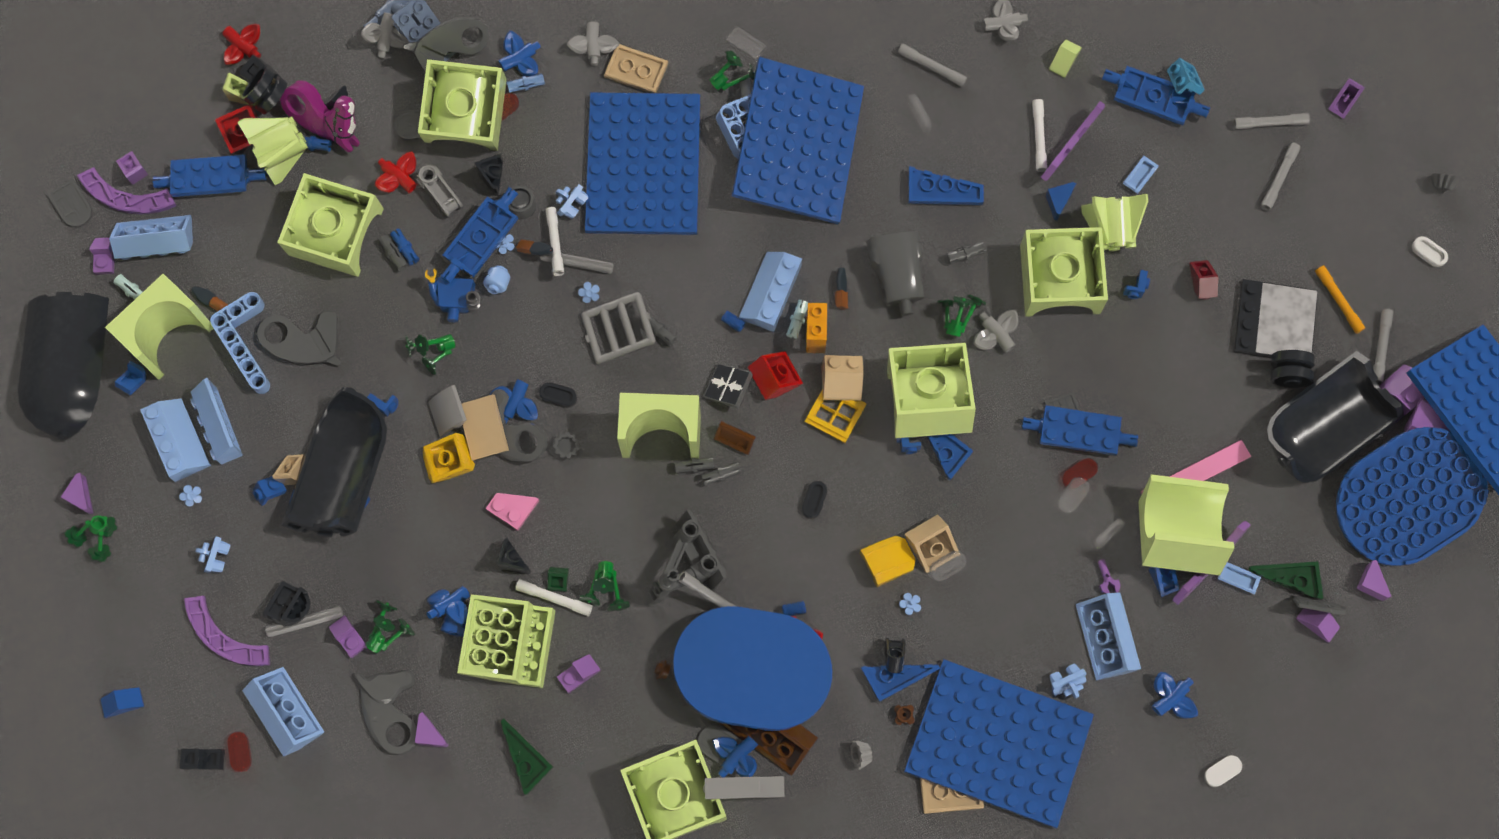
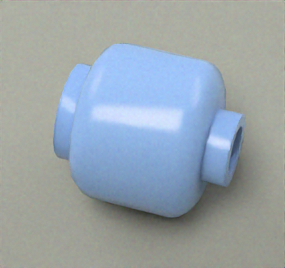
M497 265L487 270L483 284L489 293L499 294L506 291L511 277L506 268Z

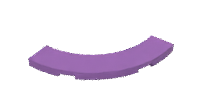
M1100 101L1043 173L1041 176L1043 180L1046 181L1051 177L1104 109V103Z
M94 167L77 175L83 186L95 199L121 212L151 214L176 207L168 188L156 193L133 195L111 187L100 177Z
M1243 521L1226 541L1234 542L1235 545L1251 525L1247 521ZM1196 573L1181 587L1174 596L1173 601L1177 605L1180 604L1208 574Z
M205 596L184 598L189 621L198 637L212 651L238 664L270 666L268 645H247L229 638L212 620Z

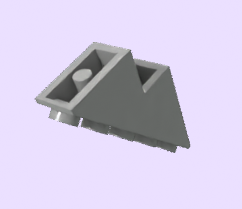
M784 776L705 778L703 791L705 799L784 798Z

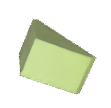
M1065 40L1059 47L1049 70L1065 78L1082 47Z
M228 73L222 89L229 101L248 105L241 98L248 82Z

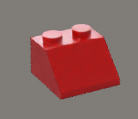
M248 104L215 119L231 154L252 145L249 144L238 124V121L244 118H258L252 105Z
M786 351L762 355L747 367L753 374L752 378L755 380L765 400L779 397L803 384Z

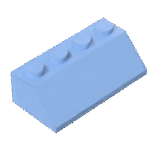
M191 215L116 223L109 238L114 258L127 260L137 256L145 258L155 254L164 256L174 252L182 254L190 251L193 244Z
M767 252L739 318L774 332L801 269L802 258L786 252Z
M208 378L203 379L191 391L193 398L190 401L193 408L198 410L199 415L197 419L200 426H204L206 431L203 433L207 443L211 444L210 454L213 460H217L222 465L243 456L217 387Z
M181 398L158 401L140 409L167 474L174 482L211 466Z
M1106 593L1077 603L1076 608L1096 680L1140 670L1141 666L1121 594Z
M284 667L253 678L242 690L283 757L300 750L324 733V730Z

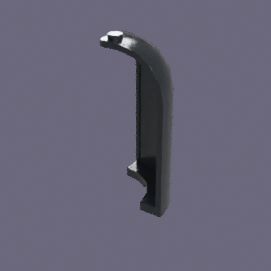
M56 292V296L48 297L44 294L30 300L28 303L18 384L19 405L25 417L37 429L56 436L60 440L70 439L86 425L97 402L101 381L105 327L109 304L108 297L91 293H84V296L72 295V292Z
M1355 351L1280 407L1271 417L1267 427L1271 448L1278 458L1279 464L1297 480L1309 483L1323 478L1404 417L1402 404L1386 388L1381 389L1376 382L1378 377L1373 370L1370 359Z
M342 387L324 409L310 440L281 526L302 533H306L307 530L318 532L317 535L323 537H332L333 534L339 533L343 537L357 532L386 443L387 427L384 416L376 404L361 393L356 392L354 388Z

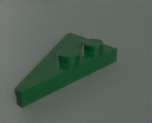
M1318 561L1249 567V572L1317 600L1324 599Z
M503 718L501 720L502 729L523 788V793L527 796L554 767Z

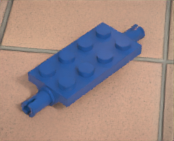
M1129 66L1126 67L1122 75L1106 69L1102 80L1117 85L1118 90L1114 97L1115 101L1182 126L1188 113L1192 112L1206 118L1210 107L1195 102L1194 96L1196 92H1190L1185 89L1181 94H1178L1172 82Z
M245 155L171 160L170 175L154 176L153 186L155 189L170 187L172 197L245 192L250 181L267 180V171L264 168L249 170Z
M508 187L500 200L497 199L496 201L488 196L443 253V257L451 263L441 275L445 281L447 280L448 283H451L460 270H463L473 278L518 220V216L509 210V205L518 196L515 190L512 191V188Z
M1045 405L1043 418L1038 420L1023 417L1022 429L1038 431L1041 436L1040 444L1116 456L1119 444L1137 447L1138 435L1121 433L1122 417Z

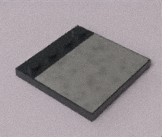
M1243 279L1241 281L1234 352L1271 358L1274 352L1281 350H1303L1312 353L1318 290Z

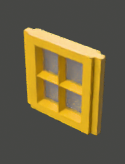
M822 389L805 423L846 443L867 403L854 400H823Z

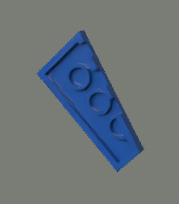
M909 166L908 204L983 205L984 185L962 179H952L950 176L933 174L931 171H921Z

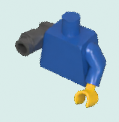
M433 269L434 276H429L428 270H426L425 277L429 280L430 296L442 312H448L447 321L458 322L459 313H468L469 310H476L480 307V296L477 292H474L476 285L473 279L454 278L451 283H448L442 277H437V280H435L437 275L436 269Z

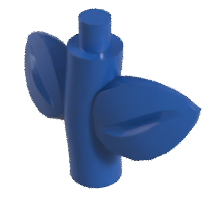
M509 31L505 36L503 44L508 56L498 60L503 71L505 72L517 66L519 73L524 76L538 74V64L535 59L531 58V56L536 54L535 51L541 48L538 41L533 44L529 42L524 45L522 38L518 34Z
M519 379L516 380L512 391L505 386L496 387L491 391L492 393L494 390L502 389L509 396L504 411L506 424L509 418L512 419L515 413L518 417L525 420H535L538 418V410L535 403L531 399L525 398L529 384Z
M461 586L451 595L445 589L436 591L427 599V602L432 605L431 610L426 613L429 619L439 618L446 614L452 621L464 625L467 620L468 609L463 602L470 597L468 590Z
M1158 673L1154 681V689L1163 698L1151 706L1152 709L1159 716H1162L1170 709L1180 718L1198 716L1195 703L1185 696L1190 691L1189 687L1194 683L1193 680L1188 677L1186 680H1180L1176 684L1174 678L1168 673Z
M749 735L739 744L730 737H718L712 740L716 753L721 758L726 759L721 764L723 768L718 772L722 778H725L728 773L732 774L735 770L741 777H752L754 775L757 763L748 754L758 744Z

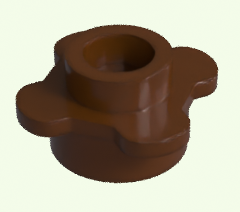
M667 660L657 663L654 671L657 680L658 678H667L671 667L670 664L666 663Z
M897 705L895 707L896 724L908 723L911 725L914 723V707L912 705L902 707Z

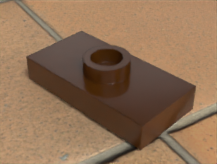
M721 421L714 440L749 455L756 437Z

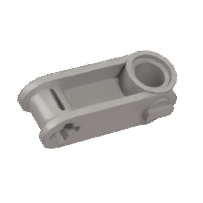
M433 165L423 166L417 175L416 181L422 189L425 188L444 214L449 217L450 213L458 208H462V203L441 177L442 173ZM427 175H433L432 179H425Z

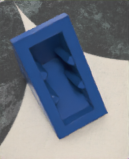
M1071 182L1047 190L1046 199L1054 220L1058 221L1076 183Z
M1157 567L1149 569L1161 597L1179 590L1175 570Z
M139 687L114 690L100 699L104 718L144 707Z

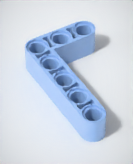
M751 94L725 104L716 115V121L732 154L737 159H739L741 150L739 145L742 144L745 129L741 120L747 118ZM739 106L744 107L745 112L741 111L739 109ZM723 113H727L730 118L724 117ZM731 129L736 130L738 134H733Z
M249 292L214 313L210 322L249 385L256 393L265 394L270 389V382L235 329L261 313L264 309L265 304L261 297L255 292ZM258 300L256 305L250 306L252 301ZM241 310L238 316H234L236 311ZM221 320H225L222 326H218ZM234 335L233 340L227 341L229 336ZM240 350H244L241 356H237ZM254 365L251 371H246L248 366ZM263 380V384L256 387V383Z

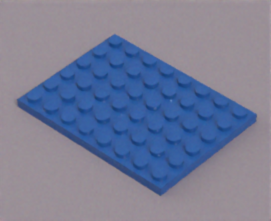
M759 57L732 197L839 224L864 86Z
M590 92L586 190L588 199L586 200L585 233L697 235L700 94Z
M1483 324L1413 367L1406 374L1499 495V344Z
M943 659L904 772L1057 829L1094 714Z

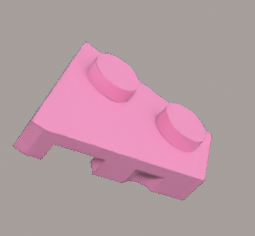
M496 493L486 507V510L518 531L539 502V499L536 497Z

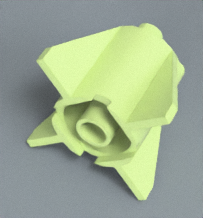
M292 116L289 118H244L238 121L249 144L254 146L252 151L257 158L259 167H264L274 185L281 183L303 152L308 148L302 132H299L296 127L297 124Z
M1148 194L1121 197V199L1094 196L1092 197V204L1081 205L1082 214L1089 227H1102L1104 250L1118 251L1120 247H1125L1126 249L1136 248V236L1148 204Z

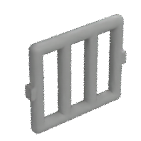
M639 292L581 314L587 333L585 338L591 346L597 364L650 346L656 341L650 324V314L646 312L642 296ZM633 301L636 302L647 339L636 342L625 308V304ZM617 307L629 342L628 346L620 349L607 311ZM598 314L601 315L612 352L601 355L590 317Z

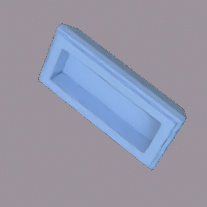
M1143 156L1122 184L1138 194L1159 165Z
M1227 562L1218 579L1251 594H1255L1261 576Z

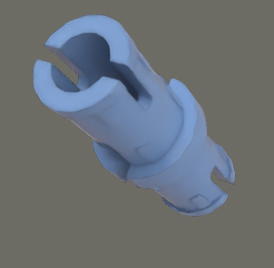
M540 73L529 77L522 76L521 79L506 81L508 92L511 93L523 89L527 91L529 88L545 85L543 74Z

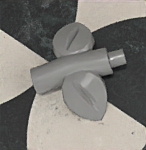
M998 0L992 10L994 17L984 18L983 27L985 31L999 30L1000 38L1012 41L1019 36V29L1016 26L1021 25V22L1028 21L1027 14L1020 15L1019 12L1013 14V8L1009 0Z
M384 12L380 25L370 23L364 27L361 34L365 41L369 43L377 42L376 49H379L378 57L385 58L386 51L389 52L390 46L404 48V44L409 42L406 37L393 27L394 21L391 18L393 15L391 13Z
M588 22L586 24V36L577 35L572 37L567 42V46L578 54L587 52L591 65L597 66L598 60L601 58L600 53L607 54L612 52L619 46V42L610 35L599 36V23Z
M1016 310L1002 313L997 321L992 316L989 317L985 312L979 316L983 321L982 326L985 329L979 331L974 338L973 344L977 348L990 350L999 343L1003 351L1007 353L1016 346L1009 336V333H1012L1018 325Z

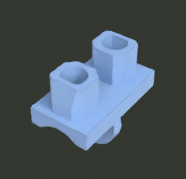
M578 184L570 195H568V192L571 189L567 186L564 190H556L555 193L559 196L556 202L561 204L563 200L565 201L557 212L559 216L565 215L570 219L576 216L579 210L571 205L572 202L575 200L582 206L588 199V195L582 191L583 186Z
M216 536L210 551H208L210 544L204 542L202 549L196 548L195 550L196 553L200 554L199 562L204 563L205 557L208 556L204 569L206 573L211 571L221 573L225 562L216 560V554L228 555L230 544L221 541V538Z
M1075 663L1066 668L1068 676L1062 678L1059 672L1050 674L1052 693L1055 697L1064 693L1065 697L1072 694L1076 699L1079 697L1078 691L1084 689L1082 684L1087 682L1084 668L1080 670Z

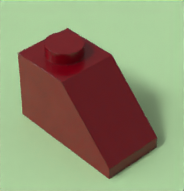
M1208 260L1190 262L1193 288L1198 298L1206 300L1211 297H1218V275Z

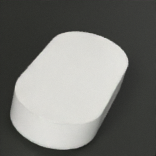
M1421 236L1412 243L1413 252L1433 267H1441L1447 262V252L1429 238Z
M1227 756L1205 771L1204 779L1208 785L1218 787L1239 774L1242 770V763L1236 756Z

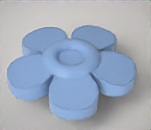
M508 234L506 238L504 237L497 246L500 254H505L507 250L512 251L515 246L511 243L514 238L511 234Z
M585 282L583 284L584 288L578 290L579 296H583V302L589 303L591 299L593 301L599 299L597 292H599L600 288L596 284L592 286L590 282Z
M186 485L183 488L184 492L179 494L180 500L185 501L187 506H193L194 502L200 503L202 501V496L199 495L201 488L195 486L192 490L191 485Z
M910 593L903 595L904 600L899 602V606L902 609L906 608L905 614L912 615L913 611L917 613L921 610V606L917 604L920 602L918 595L913 597Z

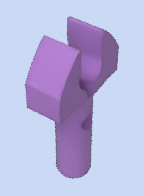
M1104 559L1099 560L1098 565L1104 579L1103 584L1099 586L1100 591L1103 594L1110 593L1108 590V585L1110 584L1113 586L1114 592L1118 593L1121 586L1119 579H1112L1106 561Z

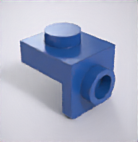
M1140 270L1137 275L1136 286L1127 285L1123 295H1127L1131 299L1142 298L1145 289H1148L1150 278H1147L1148 271Z
M130 361L127 364V371L115 381V386L131 396L145 382V369L141 365Z
M372 393L367 397L387 417L390 413H394L398 407L399 401L394 395L390 397L387 403H384Z
M909 437L896 438V442L900 443L901 452L914 454L917 453V450L921 449V442L909 443Z
M273 476L257 481L253 489V495L263 506L269 499L285 494L287 489L283 483L274 480Z

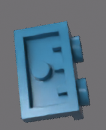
M1180 57L1167 69L1176 93L1181 94L1187 89L1200 95L1205 90L1195 66Z

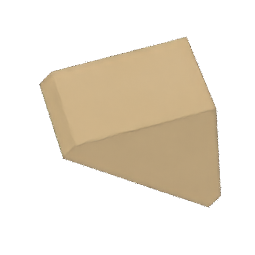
M287 455L273 474V479L285 485H295L305 455Z

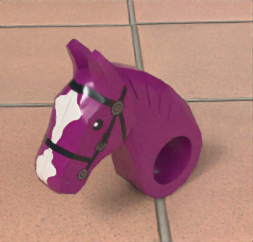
M298 80L285 89L280 98L281 105L285 113L289 117L292 116L296 123L322 138L335 141L347 152L353 151L351 144L356 147L359 146L360 142L354 135L356 127L355 103L351 97H339L334 104V108L329 110L317 89L307 81ZM297 96H299L303 100L305 106H303L299 102Z

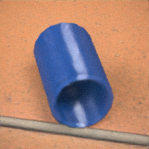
M726 311L721 321L738 332L745 325V321L730 311Z
M800 601L797 604L795 602L792 605L791 603L782 605L783 614L794 616L806 613L805 602Z

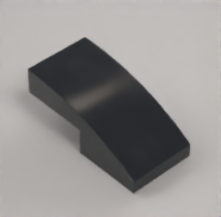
M181 749L180 769L224 770L225 750Z

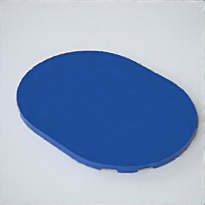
M1435 427L1411 429L1387 441L1360 459L1349 469L1337 493L1336 514L1338 523L1349 544L1364 557L1372 561L1377 560L1378 563L1386 565L1413 564L1431 556L1463 535L1476 523L1484 505H1486L1488 497L1487 479L1450 431Z
M736 606L712 609L698 616L685 628L674 652V678L685 701L702 716L724 724L769 731L790 729L791 727L803 724L813 717L824 704L831 688L832 663L824 642L810 626L797 618L785 614Z

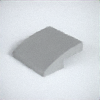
M455 385L444 389L428 402L440 437L447 436L454 428H460L467 420Z

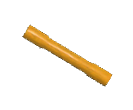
M1325 265L1316 269L1315 273L1336 301L1355 334L1363 331L1366 327L1335 284Z

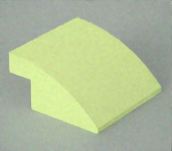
M471 594L457 673L498 682L543 688L556 611L549 607L533 606L529 601Z

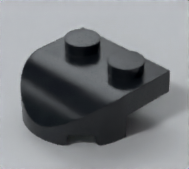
M282 581L262 616L283 626H292L299 623L310 610L311 602L307 591L302 587L297 588Z

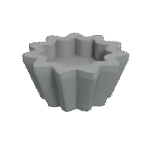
M852 741L850 755L854 767L860 770L872 762L871 747L868 743Z

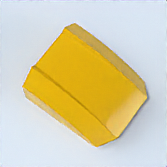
M454 433L423 447V460L428 478L432 483L451 479L474 470L475 463L471 460L467 440L463 434Z
M893 536L860 550V555L865 561L876 587L914 570L916 559L905 538Z

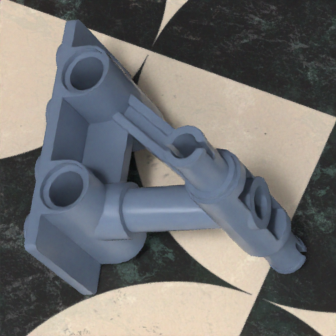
M388 0L363 27L370 23L380 25L384 12L393 14L391 16L394 21L393 25L399 33L406 37L409 42H416L441 23L425 0ZM447 52L444 61H447L457 52Z

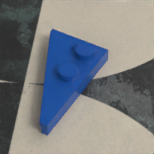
M952 434L927 436L947 478L951 480L973 453V450Z
M932 664L904 665L903 671L900 673H891L886 669V666H863L861 670L878 701L881 702L940 670L939 665Z

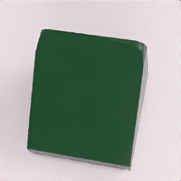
M550 567L548 570L547 590L567 592L569 569Z

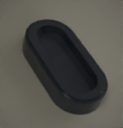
M551 382L544 383L540 387L539 393L545 402L566 408L574 406L577 402L576 392L572 388Z
M814 481L808 487L802 505V513L808 519H815L821 513L827 495V487L823 482Z

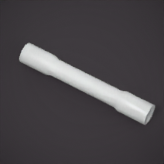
M1035 99L1032 101L1035 125L1036 171L1044 172L1047 169L1043 120L1044 104L1042 99Z
M548 207L545 212L550 245L553 248L551 259L553 275L562 276L564 274V266L558 233L557 209L555 207Z
M521 579L518 580L515 588L519 592L542 598L586 616H589L592 611L593 605L548 591Z

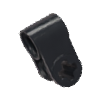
M885 638L886 669L891 673L903 671L905 639L889 640V638Z

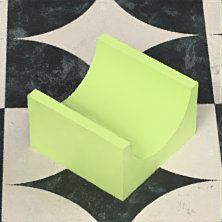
M427 59L418 134L424 143H432L434 140H458L479 144L490 150L498 151L507 80L503 69Z
M304 173L277 243L289 256L359 277L361 272L359 266L360 250L366 230L377 214L382 215L384 208L373 194Z
M1102 227L1026 230L1020 244L1025 316H1033L1041 310L1059 306H1081L1091 309L1093 314H1101L1108 301Z
M164 274L156 279L105 327L158 380L164 374L158 366L157 349L162 338L169 331L183 325H196L208 332L214 329L211 322L200 309Z
M966 343L889 348L887 376L888 379H891L893 391L895 438L972 433L976 408Z
M620 393L617 439L622 458H630L635 442L642 435L653 430L663 429L675 432L681 436L690 449L691 460L692 458L699 459L701 425L699 395Z
M1151 474L1138 502L1142 566L1221 575L1234 550V542L1223 541L1222 513L1229 491L1228 484Z
M697 740L621 769L646 839H675L702 827L727 820L720 799H705L703 791L705 778H711Z

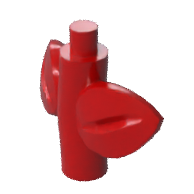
M254 23L245 26L240 35L231 26L224 29L222 36L231 43L223 56L226 65L240 62L244 54L249 58L252 55L261 57L258 48L254 45L260 37L259 24Z
M412 151L402 155L397 160L396 165L390 160L385 161L383 158L378 161L384 174L376 179V188L384 192H393L400 184L407 193L414 191L417 183L409 176L416 169V158Z

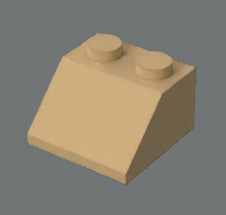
M824 355L821 365L823 400L861 401L863 386L862 356Z
M938 514L905 533L911 550L926 573L960 554L949 526Z

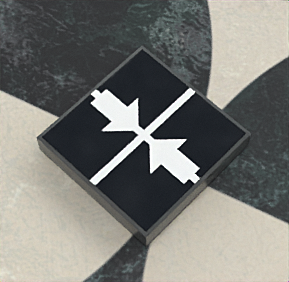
M718 363L704 398L739 408L753 374L746 370Z

